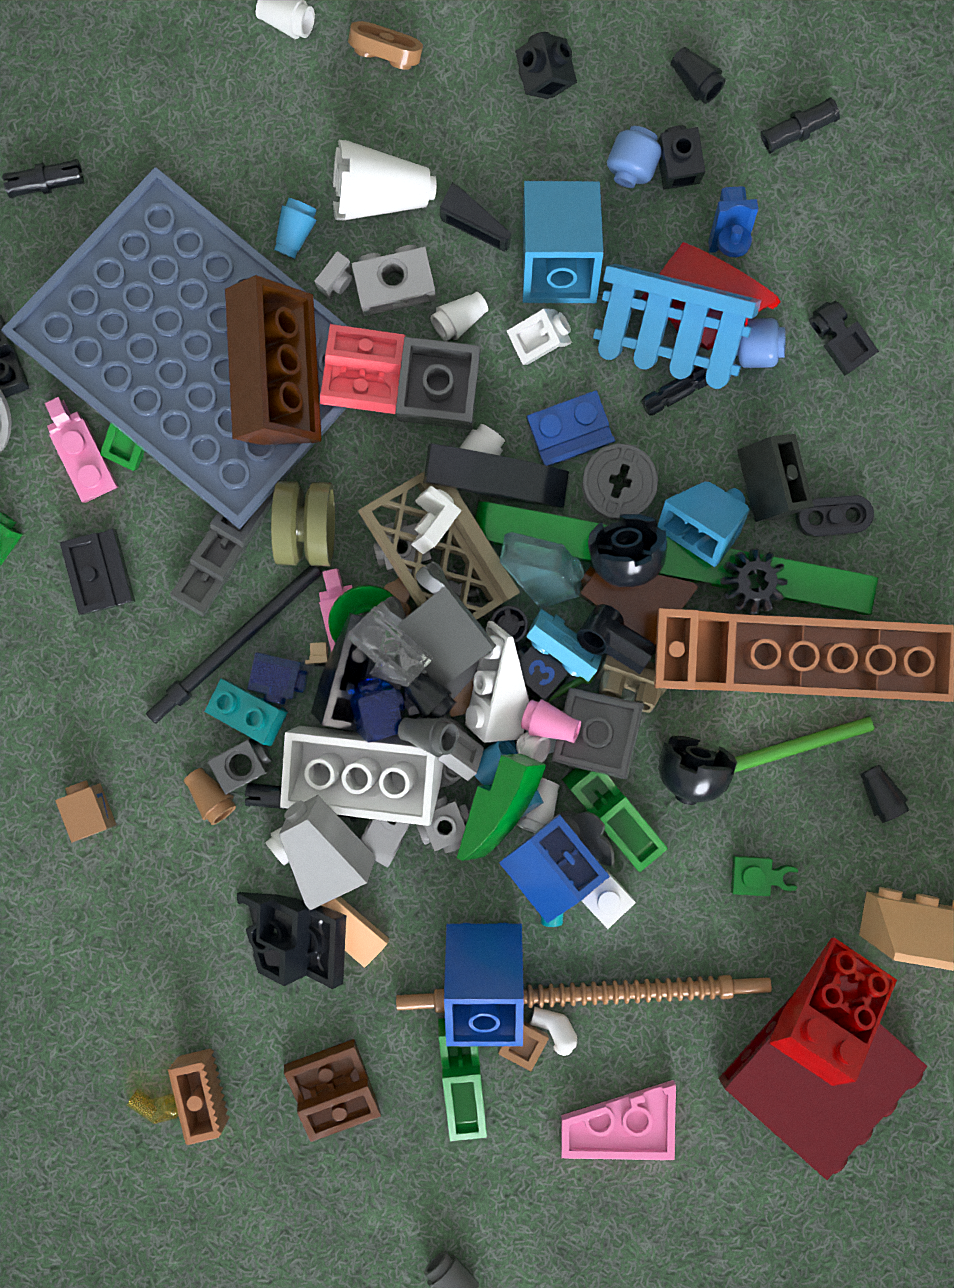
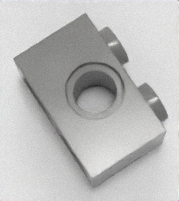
M406 245L396 249L394 254L381 256L379 253H370L361 256L358 262L351 263L364 316L436 300L426 247L417 248L416 245ZM391 272H398L404 276L402 282L395 286L386 284L384 278Z

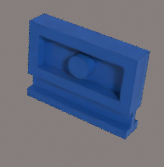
M597 390L526 416L543 465L552 466L615 442Z

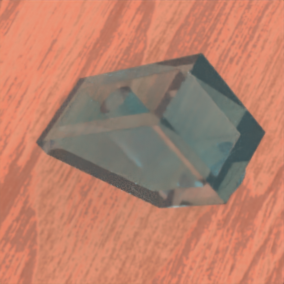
M513 532L505 534L500 563L540 609L579 597L584 570L579 559L574 558L564 545Z

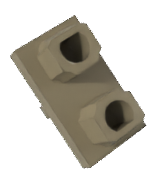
M607 654L602 666L598 667L595 677L600 680L599 694L620 698L623 688L635 692L633 702L644 704L643 712L650 713L659 698L667 690V688H654L655 663L650 661L641 674H638Z

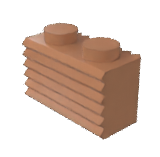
M211 1049L177 1057L175 1062L171 1064L170 1069H168L186 1145L219 1138L230 1118L226 1115L228 1109L224 1107L226 1102L222 1100L224 1094L221 1093L223 1087L219 1086L221 1080L217 1078L219 1073L215 1071L217 1065L214 1064L216 1058L212 1056L214 1051Z

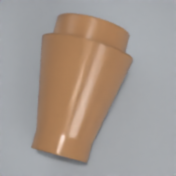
M202 767L194 770L184 779L202 819H208L211 825L222 821L235 810L236 805L232 801L234 796L230 793L225 795L220 784L212 779Z

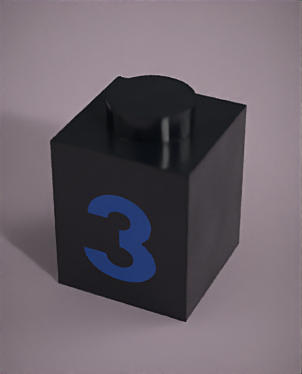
M533 645L530 648L523 646L517 652L525 687L540 700L543 699L548 702L568 680L570 673L550 654L539 652Z

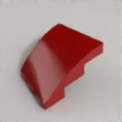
M684 242L659 273L660 275L760 299L761 304L758 312L767 306L774 309L781 302L776 294L750 276L721 259ZM645 292L640 299L648 300L649 293ZM673 299L671 307L684 310L686 302ZM710 308L708 316L721 319L723 311ZM668 317V320L671 321L678 332L681 320ZM705 327L700 347L706 350L712 349L718 330Z

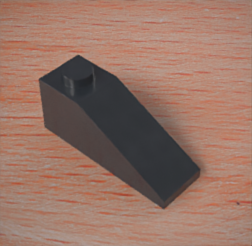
M349 613L321 674L311 713L321 725L358 732L387 626L382 620Z

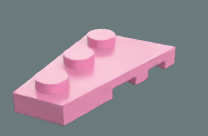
M674 1080L561 1115V1158L675 1160L676 1084Z

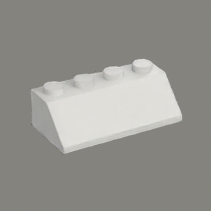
M299 725L285 732L280 808L288 809L297 801L305 802L319 795L336 815L430 826L442 781L443 763L438 760V757L408 741L401 740L399 736Z

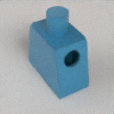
M704 481L668 498L664 503L657 527L665 530L667 537L715 567L739 537L749 508L745 504V497L740 490L731 488L725 492L711 482Z

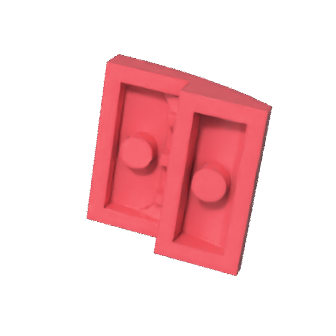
M330 324L320 404L396 414L405 335Z

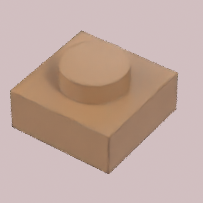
M523 1021V1046H499L498 1054L532 1071L549 1036L542 1030Z

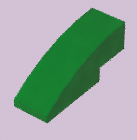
M523 754L500 756L492 785L477 787L457 859L466 861L483 858L503 841L527 810L538 789L546 764Z
M575 768L562 779L587 811L595 814L605 824L604 831L639 873L668 849L608 775Z
M445 1018L438 1019V1037L450 1141L487 1138L479 1046H446Z

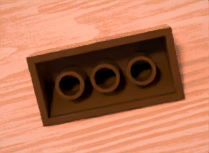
M257 275L226 288L232 439L259 445L321 442L313 294Z

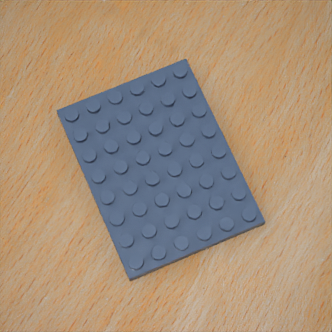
M156 167L1 329L10 340L238 529L247 522L274 491L277 481H283L315 444L259 445L232 439L225 289L257 275L302 291L305 290ZM314 299L320 403L330 324L347 325ZM320 404L321 436L343 413L346 407Z

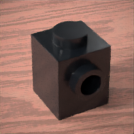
M678 125L666 129L664 133L660 134L658 139L662 149L659 167L663 190L700 184L706 171L698 127L687 129L684 125Z

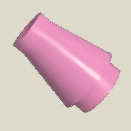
M543 699L539 702L531 700L528 703L521 722V728L527 730L530 736L560 739L572 743L575 742L581 727V721L570 717Z

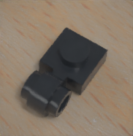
M826 302L813 311V317L809 319V322L818 336L832 335L833 339L823 347L843 375L846 376L878 353L879 350L858 321L848 328L845 327L844 321L847 320L848 316L839 302Z

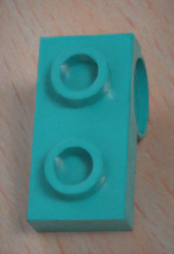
M221 678L204 712L263 745L272 746L289 711L283 707L281 709L268 704L269 700L258 697L242 687Z

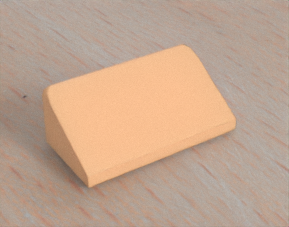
M339 896L321 905L347 915L345 951L364 968L388 944L389 938L342 897Z

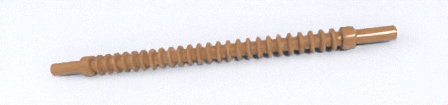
M720 975L717 980L709 976L707 981H703V978L699 976L697 981H692V978L688 977L685 982H682L681 978L678 977L676 982H671L670 978H666L665 982L661 983L656 978L654 983H650L648 979H645L643 984H639V981L635 979L633 984H628V981L624 980L622 985H618L617 981L614 980L612 985H607L606 981H602V984L597 986L592 981L591 986H586L584 982H581L579 987H575V984L571 982L570 987H564V984L560 983L558 988H554L553 984L550 983L548 988H543L542 984H539L538 988L533 989L532 985L529 984L527 989L523 990L524 1004H528V1007L532 1008L533 1004L537 1003L540 1008H543L544 1003H549L550 1007H554L556 1002L564 1007L565 1002H571V1005L575 1006L578 1001L585 1006L587 1001H592L593 1005H597L599 1000L603 1001L604 1005H607L608 1000H613L614 1004H618L621 999L626 1004L629 1003L630 999H634L636 1003H639L642 998L647 1003L651 1001V998H656L657 1002H661L663 997L667 998L668 1002L672 1001V997H677L679 1001H682L685 996L690 1001L694 999V996H698L700 1000H703L706 995L711 1000H714L715 995H719L721 999H732L734 994L771 993L772 986L769 977L732 979L730 975ZM444 988L435 989L434 993L396 995L397 1010L435 1009L436 1013H444Z

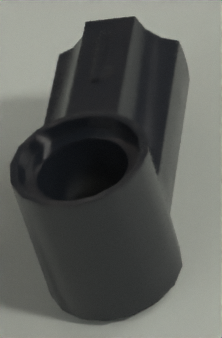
M606 604L597 605L593 609L576 636L580 646L587 652L595 655L606 653L638 674H641L656 651V644L624 625V619L620 612Z

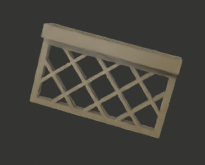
M425 471L358 511L418 607L433 596V594L422 592L417 584L416 573L426 566L421 564L422 553L416 549L414 562L401 559L396 551L398 539L413 542L417 537L416 535L400 531L403 513L423 518L428 513L426 510H419L405 505L407 492L415 486L419 488L421 493L430 486L446 492L452 497L454 504L462 510L446 531L444 543L438 542L433 548L442 551L440 567L446 579L462 583L460 600L472 612L475 619H479L503 602L520 593L456 488L424 484ZM399 496L398 503L391 501ZM380 507L397 511L393 529L381 526L373 511ZM449 553L459 555L466 564L464 576L446 571ZM470 585L481 588L489 603L482 607L467 604Z

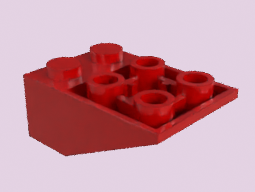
M831 938L783 1009L769 1044L832 1086L856 1082L897 979L836 938Z

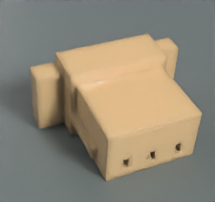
M310 643V660H305V664L314 665L315 667L324 666L328 661L327 643Z

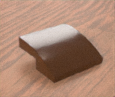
M354 1039L284 1064V1075L297 1101V1113L310 1142L381 1117L376 1096Z

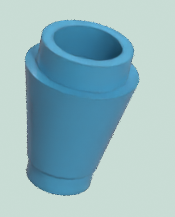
M288 198L286 206H281L274 251L295 259L297 252H299L317 221L314 219L317 210L303 202Z

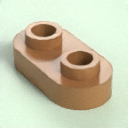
M358 21L353 22L350 26L348 43L358 55L369 58L376 56L388 60L392 66L403 70L410 69L411 66L420 63L423 44L416 38L370 22Z

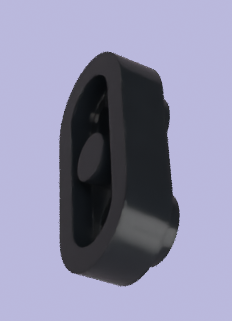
M859 495L812 499L814 507L796 513V524L798 529L809 537L855 534L866 530L871 525L874 518V509L866 498ZM848 509L856 511L857 519L855 522L847 520L846 511ZM811 512H816L820 515V523L818 525L810 523L809 514Z

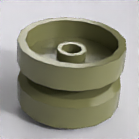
M277 481L273 493L271 515L272 551L275 564L296 566L302 557L304 548L306 559L311 566H331L335 544V494L332 482H312L307 489L304 503L303 490L297 481Z

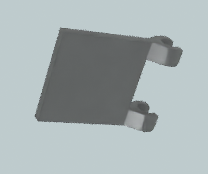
M433 561L416 573L417 581L434 594L407 617L400 601L394 596L378 604L375 608V613L380 620L395 630L431 678L444 687L494 649L496 644L450 587L440 565Z

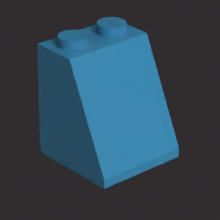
M524 181L523 303H597L603 259L600 181Z

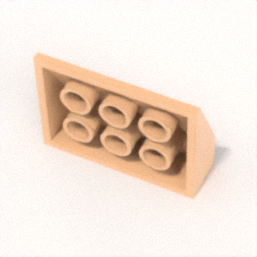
M879 887V893H866L859 936L895 961L954 971V900L952 906L939 904V898L925 894H916L915 900L902 898L903 892Z

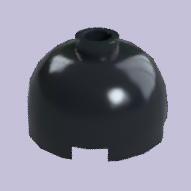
M641 514L619 515L620 522L612 523L606 527L603 526V522L599 523L590 532L588 548L595 571L602 579L618 587H636L653 580L660 573L665 565L667 555V536L665 530L657 527V522L654 518Z
M671 736L668 744L664 742L658 769L663 784L675 795L678 801L688 805H695L697 802L712 801L727 791L737 765V760L731 753L720 746L718 752L698 747L700 742L698 739L686 736Z

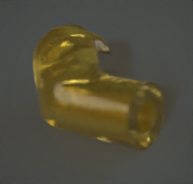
M137 1089L126 1105L154 1124L173 1120L179 1116L174 1094L152 1099Z

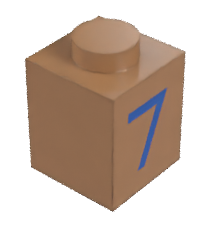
M87 780L65 788L67 796L55 800L71 843L116 825L101 783L89 787Z

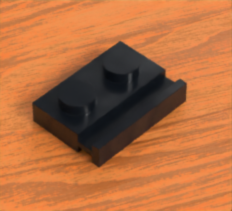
M112 528L104 532L60 542L79 615H87L135 602L116 529Z

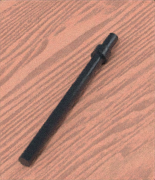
M308 566L181 682L176 680L166 689L167 694L146 712L149 719L157 724L175 706H182L192 697L191 692L323 573L316 566Z

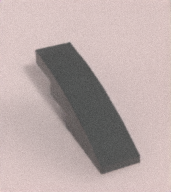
M274 491L240 529L217 512L210 523L211 529L191 556V564L170 593L171 599L200 616H205L271 507Z

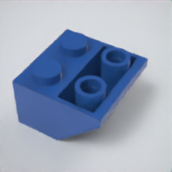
M559 814L499 862L547 923L579 903L610 877Z

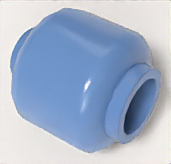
M631 126L629 130L621 131L617 135L607 159V166L615 175L614 181L626 188H634L636 184H646L652 179L662 155V149L657 142L658 137L655 133L644 127Z
M774 318L747 319L749 325L746 326L752 327L750 337H741L736 355L740 365L743 368L774 367L777 365L779 358H785V327H779L778 321Z

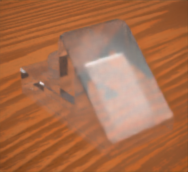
M376 606L347 636L353 644L376 663L370 672L372 676L406 687L433 660V657Z

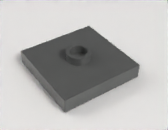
M569 687L563 712L581 721V727L574 743L566 740H556L552 762L627 780L644 704Z

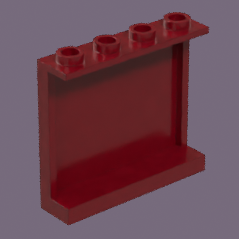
M790 997L718 1079L729 1094L822 1177L828 1180L833 1173L836 1174L845 1167L848 1156L858 1145H863L870 1139L873 1128L879 1121L894 1112L898 1105V1100L908 1089L914 1088L921 1081L923 1072L928 1066L879 1024L857 1081L832 1086L769 1044L781 1013L791 999Z

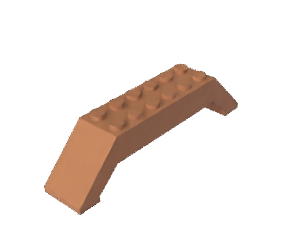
M659 608L654 688L954 702V625L744 615Z

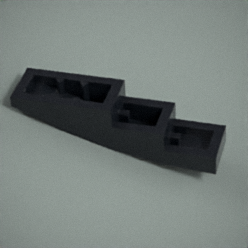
M431 443L428 445L423 483L456 488L458 491L490 495L493 498L564 508L569 471L519 459Z

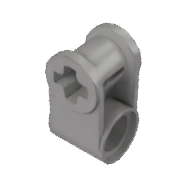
M372 819V821H369L360 840L375 855V861L388 868L403 841V836L410 823Z

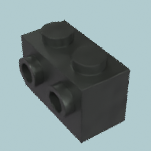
M796 434L771 436L737 450L755 522L782 518L814 507Z

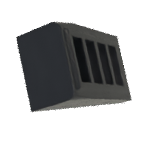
M452 182L440 205L441 221L503 252L507 251L510 246L511 233L464 190Z

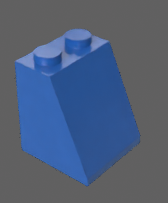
M460 923L446 925L444 985L446 1046H523L522 924Z

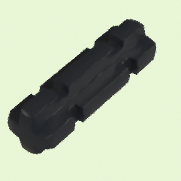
M698 366L693 369V372L684 379L676 378L660 387L659 392L653 391L647 394L641 400L643 408L649 416H653L662 411L665 405L669 407L694 393L695 388L700 390L707 386V368Z

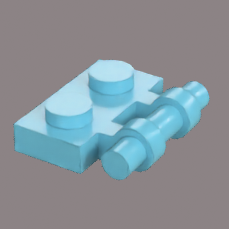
M541 609L533 619L534 622L526 637L531 640L532 645L539 652L551 654L562 662L564 669L571 675L581 676L589 681L597 672L602 656L592 654L583 649L577 641V634L564 625L565 620L557 614L553 617Z

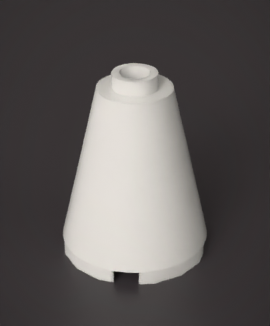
M347 140L338 141L339 147H336L333 187H336V196H340L339 202L333 201L334 217L336 220H350L427 207L429 200L435 199L436 177L430 176L429 168Z

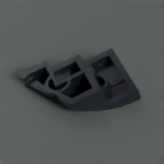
M237 893L238 904L244 903L248 905L253 925L246 928L249 942L253 947V957L259 974L282 986H286L305 976L331 989L343 984L347 915L321 905L310 910L305 905L304 900L277 894Z

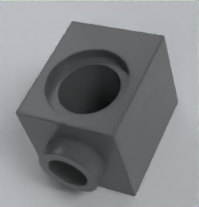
M251 738L207 762L226 795L269 772L271 769L268 763L272 761V758L265 745L256 743ZM238 754H245L250 758L252 768L248 774L241 773L236 769L235 758Z

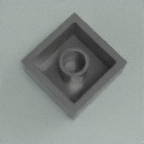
M404 337L395 412L397 420L472 430L481 346Z

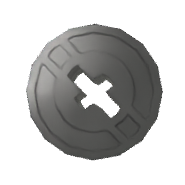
M617 443L603 447L590 458L584 469L582 491L586 503L593 512L605 519L620 520L619 515L639 514L651 504L657 493L658 475L654 463L644 451L633 445ZM620 469L626 471L623 483H627L628 486L623 487L619 491L617 498L611 496L614 484L609 483V479L614 480L619 474Z

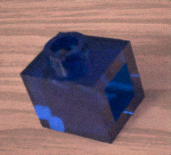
M256 652L247 690L265 693L263 700L285 705L286 699H296L298 692L304 693L309 672L303 670L304 662Z
M370 678L359 682L357 688L348 690L357 732L367 743L398 734V727L402 721L400 712L405 710L403 697L399 689H395L388 682L380 678Z

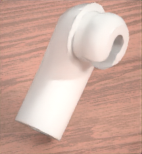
M534 1006L530 1025L549 1030L555 1043L553 1047L555 1052L563 1056L569 1055L577 1045V1035L569 1019L564 1014Z

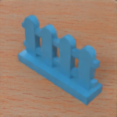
M620 264L606 266L603 281L612 283L613 286L611 291L604 290L602 300L609 302L603 328H596L593 336L594 339L600 340L598 351L602 358L612 360L618 357L624 346L635 349L634 363L638 368L649 369L656 364L658 356L671 359L669 370L672 376L677 379L688 377L693 372L695 365L707 368L706 382L714 389L724 387L729 382L731 375H739L741 366L734 364L741 337H750L752 327L745 325L746 319H752L757 316L761 304L760 299ZM636 291L648 292V300L636 298ZM673 299L686 302L684 310L671 307ZM632 308L645 311L638 339L626 336ZM709 309L723 311L721 319L708 316ZM668 317L681 320L674 348L661 345ZM705 327L718 330L711 358L698 355Z

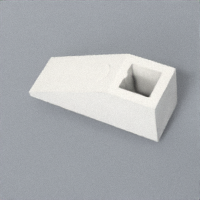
M488 621L486 633L496 644V647L479 659L477 672L473 678L470 704L466 710L465 725L484 743L518 740L524 733V729L521 728V722L529 699L515 643L511 635L493 621Z

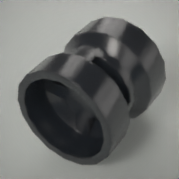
M514 606L499 608L490 620L511 635L514 643L521 640L528 629L526 615L522 610Z

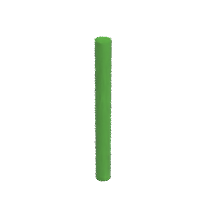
M868 716L736 756L737 765L735 772L874 731L873 722Z

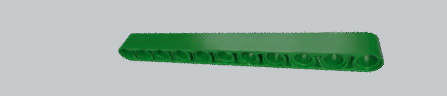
M483 501L477 503L475 520L487 540L494 542L493 544L516 549L517 547L529 548L532 552L553 556L554 554L565 555L568 559L589 563L592 561L589 555L588 539L590 532L599 523ZM667 537L665 565L658 575L675 576V579L699 583V581L712 583V586L731 590V584H720V578L732 577V574L725 570L724 565L727 562L737 565L735 554L742 550L730 548L719 564L713 567ZM742 551L748 557L749 552ZM778 557L773 558L770 564L771 567L780 563L784 565V569L776 573L777 578H786L788 580L787 585L776 586V589L784 595V600L803 604L816 603L821 604V607L840 611L852 610L857 611V614L872 615L878 577ZM757 574L747 576V579L751 581L750 589L760 587V584L756 581Z

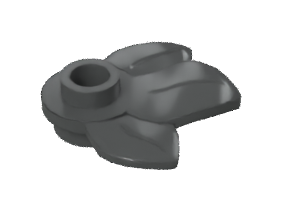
M570 810L559 813L600 864L607 866L614 864L613 847L608 839L602 836L605 824L595 814L586 811L576 814Z

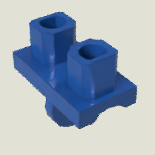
M725 187L722 189L708 241L709 253L720 250L724 255L736 258L743 256L750 249L752 242L751 232L758 212L757 199L747 200L745 187Z

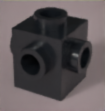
M539 32L532 35L526 44L515 51L519 65V75L526 95L549 99L577 83L572 63V50L566 38L551 35L549 32Z

